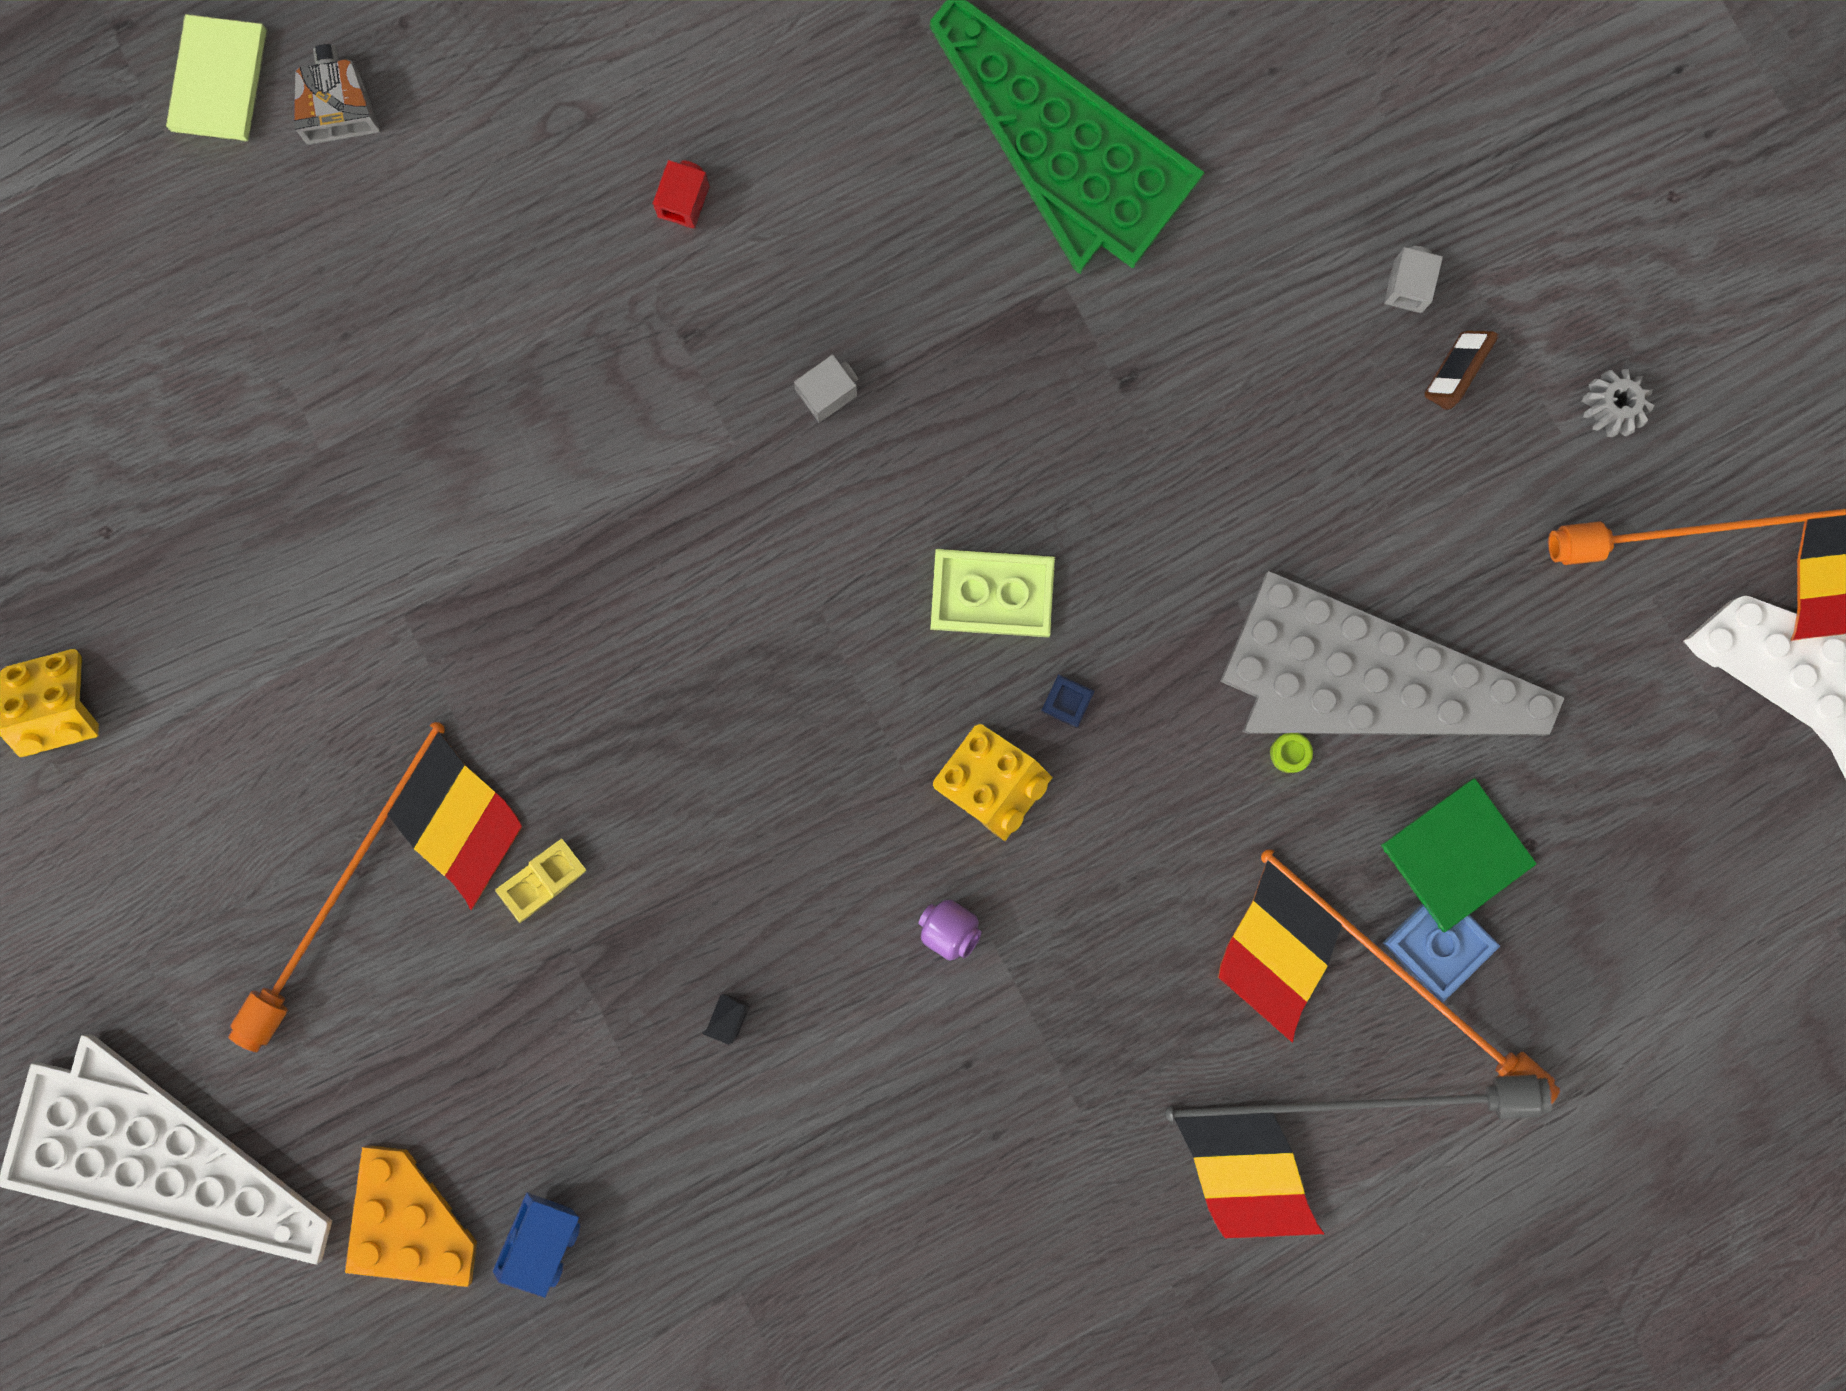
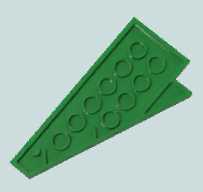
M946 0L930 20V29L1074 270L1081 274L1101 246L1131 268H1134L1200 182L1204 172L966 0Z

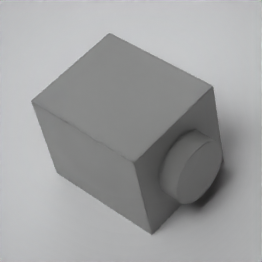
M1421 246L1404 247L1394 260L1384 304L1423 313L1433 301L1443 256L1432 254L1430 249Z
M832 354L794 381L797 394L820 423L857 397V389L854 383L858 381V377L846 361L840 364Z

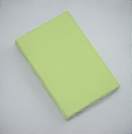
M185 15L166 125L171 132L248 141L267 31L262 24Z
M936 549L930 630L1050 637L1055 557Z

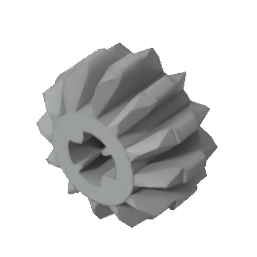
M1622 369L1617 375L1613 370H1608L1601 375V379L1596 378L1589 383L1588 388L1590 392L1583 396L1582 402L1591 407L1584 412L1583 417H1594L1596 420L1592 430L1598 431L1605 426L1607 437H1614L1619 432L1623 436H1629L1635 432V427L1641 428L1647 423L1648 418L1645 414L1653 411L1655 405L1645 400V398L1652 394L1653 389L1641 388L1640 384L1644 376H1637L1631 380L1629 369ZM1617 400L1621 402V405L1618 407L1614 403Z

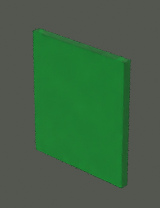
M1475 778L1465 783L1381 844L1384 852L1387 853L1442 932L1448 931L1537 864Z

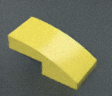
M561 838L531 860L527 867L495 889V892L517 921L522 923L584 874L586 869Z

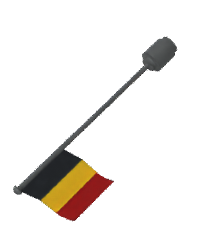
M1533 1074L1494 1076L1493 1085H1486V1094L1173 1110V1106H1170L1166 1109L1165 1116L1170 1122H1174L1175 1119L1194 1158L1208 1210L1224 1238L1325 1234L1307 1203L1293 1151L1274 1113L1487 1102L1488 1110L1496 1111L1498 1119L1541 1117V1113L1551 1112L1552 1101L1548 1079H1537V1076Z

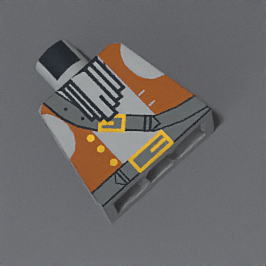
M321 44L314 47L316 65L299 67L295 72L294 126L297 133L307 145L379 133L380 127L367 89L354 63L347 59L339 61L338 49L334 45Z

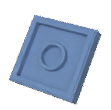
M1423 904L1383 942L1422 985L1442 1003L1500 947L1470 914L1448 931L1442 932Z

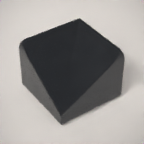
M722 994L718 999L708 1027L702 1034L728 1045L733 1044L738 1037L750 1006L746 1002Z

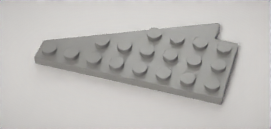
M1270 571L1264 576L1220 680L1224 684L1257 697L1243 729V732L1247 734L1545 736L1551 733L1564 701V697Z

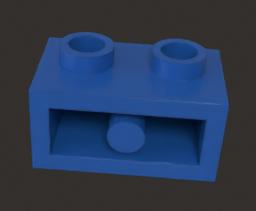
M526 1192L493 1269L498 1282L545 1298L550 1286L555 1287L563 1271L561 1259L566 1248L574 1245L579 1234V1217L574 1210Z

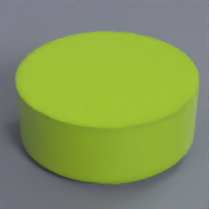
M1286 733L1279 736L1273 742L1270 749V757L1274 766L1280 771L1296 773L1304 770L1310 764L1313 757V749L1305 736L1299 733Z

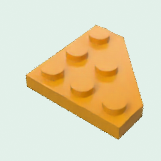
M370 1145L362 1147L345 1273L465 1287L470 1286L473 1278L477 1241L469 1230H465L450 1211L452 1208L434 1184L429 1183L415 1165L417 1162L409 1151Z

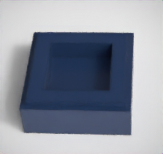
M1058 674L1041 712L1078 728L1095 691Z

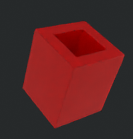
M668 160L653 201L654 209L659 218L695 229L710 187L706 172L699 165L686 160H682L680 164Z

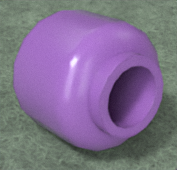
M944 900L937 906L930 904L919 920V925L923 927L921 932L922 943L946 960H955L960 956L962 958L969 956L977 945L982 933L978 929L979 922L977 916L953 900Z

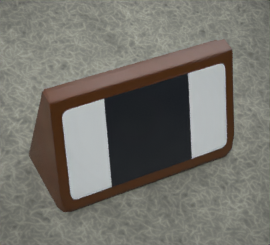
M1494 331L1462 332L1426 389L1424 396L1445 410H1451L1461 401L1497 341L1498 334Z

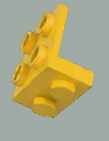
M76 649L13 664L1 670L0 736L20 758L98 737V722L80 702L82 656Z
M978 724L973 727L934 779L933 787L979 820L993 834L1006 841L1010 834L1021 826L1025 814L1034 802L1045 794L1048 783L1053 777L1035 759L984 725Z

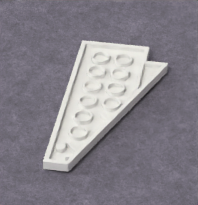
M90 1034L81 1035L72 1070L40 1062L31 1063L1 1168L0 1187L316 1265L322 1261L332 1220L97 1037Z

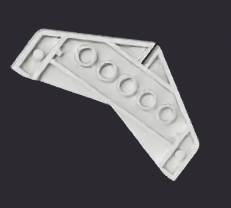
M1743 596L1729 601L1684 640L1685 644L1697 657L1713 667H1720L1810 726L1831 749L1846 779V634L1790 641L1797 614L1753 597Z

